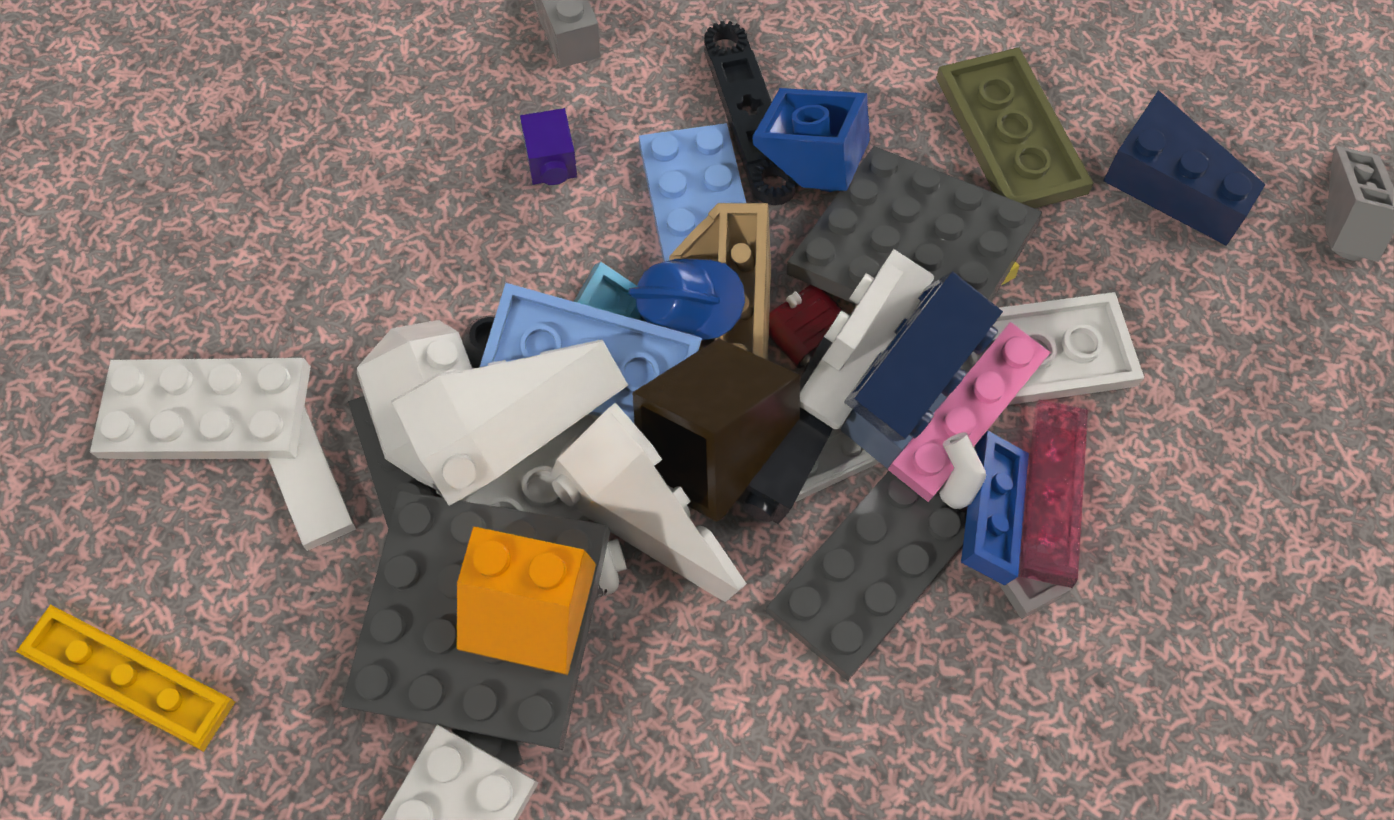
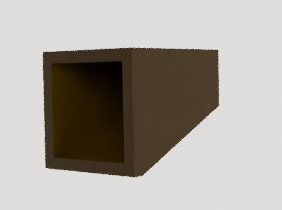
M720 338L632 392L634 424L650 441L662 458L655 465V468L668 486L673 489L675 487L683 489L691 501L687 506L716 522L727 514L800 419V374Z

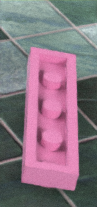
M1010 322L965 375L956 389L934 412V416L928 426L918 437L913 438L888 470L929 502L954 469L943 447V442L953 435L965 432L974 447L1051 352Z

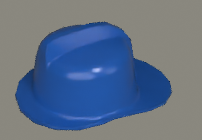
M673 259L654 264L643 273L637 287L629 288V295L636 299L639 314L646 322L701 337L702 340L719 338L731 331L741 318L745 304L744 286L738 274L727 264L713 260Z

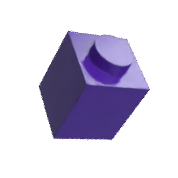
M565 108L520 115L532 184L558 185L567 179L577 178L575 151Z

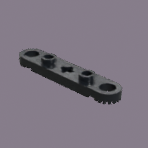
M720 21L719 25L714 23L713 27H709L704 35V53L754 196L763 203H768V205L785 204L794 197L797 183L753 145V135L772 101L754 51L751 50L747 33L745 34L744 28L740 29L739 24L732 25L733 22L731 21L728 24H725L724 21ZM727 39L735 42L736 47L732 46L731 50L730 47H727V50H724V47L719 49L720 46H716V42ZM743 106H750L753 111H756V114L749 115L746 110H742ZM775 175L783 178L786 184L782 185L781 189L776 187V190H773L774 187L771 186L769 189V185H764L762 180L768 176Z

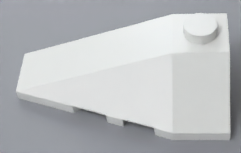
M597 340L541 352L540 355L508 362L506 360L488 363V366L460 372L454 370L440 373L393 399L391 403L421 463L450 506L500 477L628 386V383L604 341Z
M614 403L557 458L550 473V477L553 479L552 486L554 491L566 505L570 507L575 505L590 520L597 524L607 525L611 533L713 596L725 602L728 601L747 583L713 533L703 526L695 527L690 519L691 514L687 506L691 501L681 487L673 489L665 483L655 468V465L662 458L630 418Z

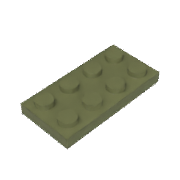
M1020 47L939 67L936 79L993 193L1032 208H1039L1089 194L1094 183Z

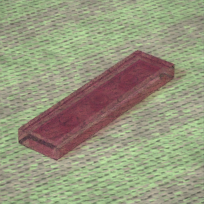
M1040 399L1036 404L1032 429L1019 577L1073 588L1078 580L1088 409Z

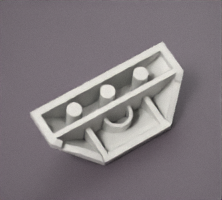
M440 320L391 328L357 367V376L385 459L416 480L436 489V493L442 496L421 463L391 403L393 399L437 374L454 370L460 372L472 369L459 332Z

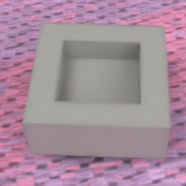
M1041 545L1020 556L1019 574L1016 579L1006 585L997 582L1021 620L1065 597L1071 590Z

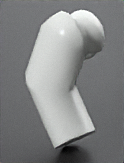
M965 432L953 435L943 442V447L954 469L947 482L940 488L939 494L943 502L953 509H962L972 504L986 479V471Z

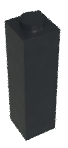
M825 337L820 341L800 376V391L832 344ZM800 407V419L737 499L738 502L743 504V509L760 521H773L779 524L792 509L833 428Z

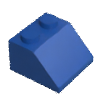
M779 88L753 135V145L802 188H814L826 192L847 191L870 141L867 93Z

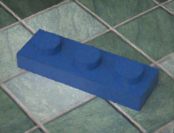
M987 431L975 445V451L986 471V479L972 504L967 507L961 563L1006 585L1016 579L1019 574L1029 453Z

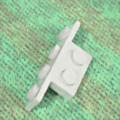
M893 249L875 278L867 273L864 275L849 298L857 306L850 316L841 310L824 336L832 344L800 391L801 408L833 429H839L852 410L844 401L880 352L882 353L896 336L894 331L904 318L907 320L910 318L920 302L918 297L934 280L932 273Z

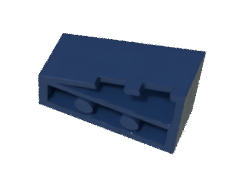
M1159 90L1117 151L1103 180L1105 183L1225 246L1228 245L1266 185Z
M953 271L923 290L918 297L921 301L920 305L908 320L904 318L894 331L896 336L886 349L876 356L844 401L845 404L892 441L905 440L909 435L915 439L923 432L934 416V413L929 408L942 393L947 397L956 389L966 375V371L961 366L972 352L977 355L982 353L998 333V330L993 325L1003 311Z

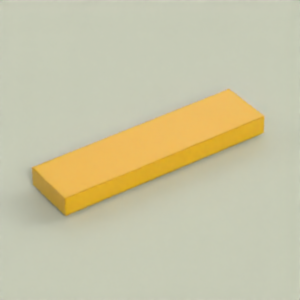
M51 604L16 651L27 659L203 752L236 703L228 696Z

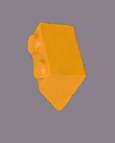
M473 526L457 581V650L568 675L597 564L584 549Z

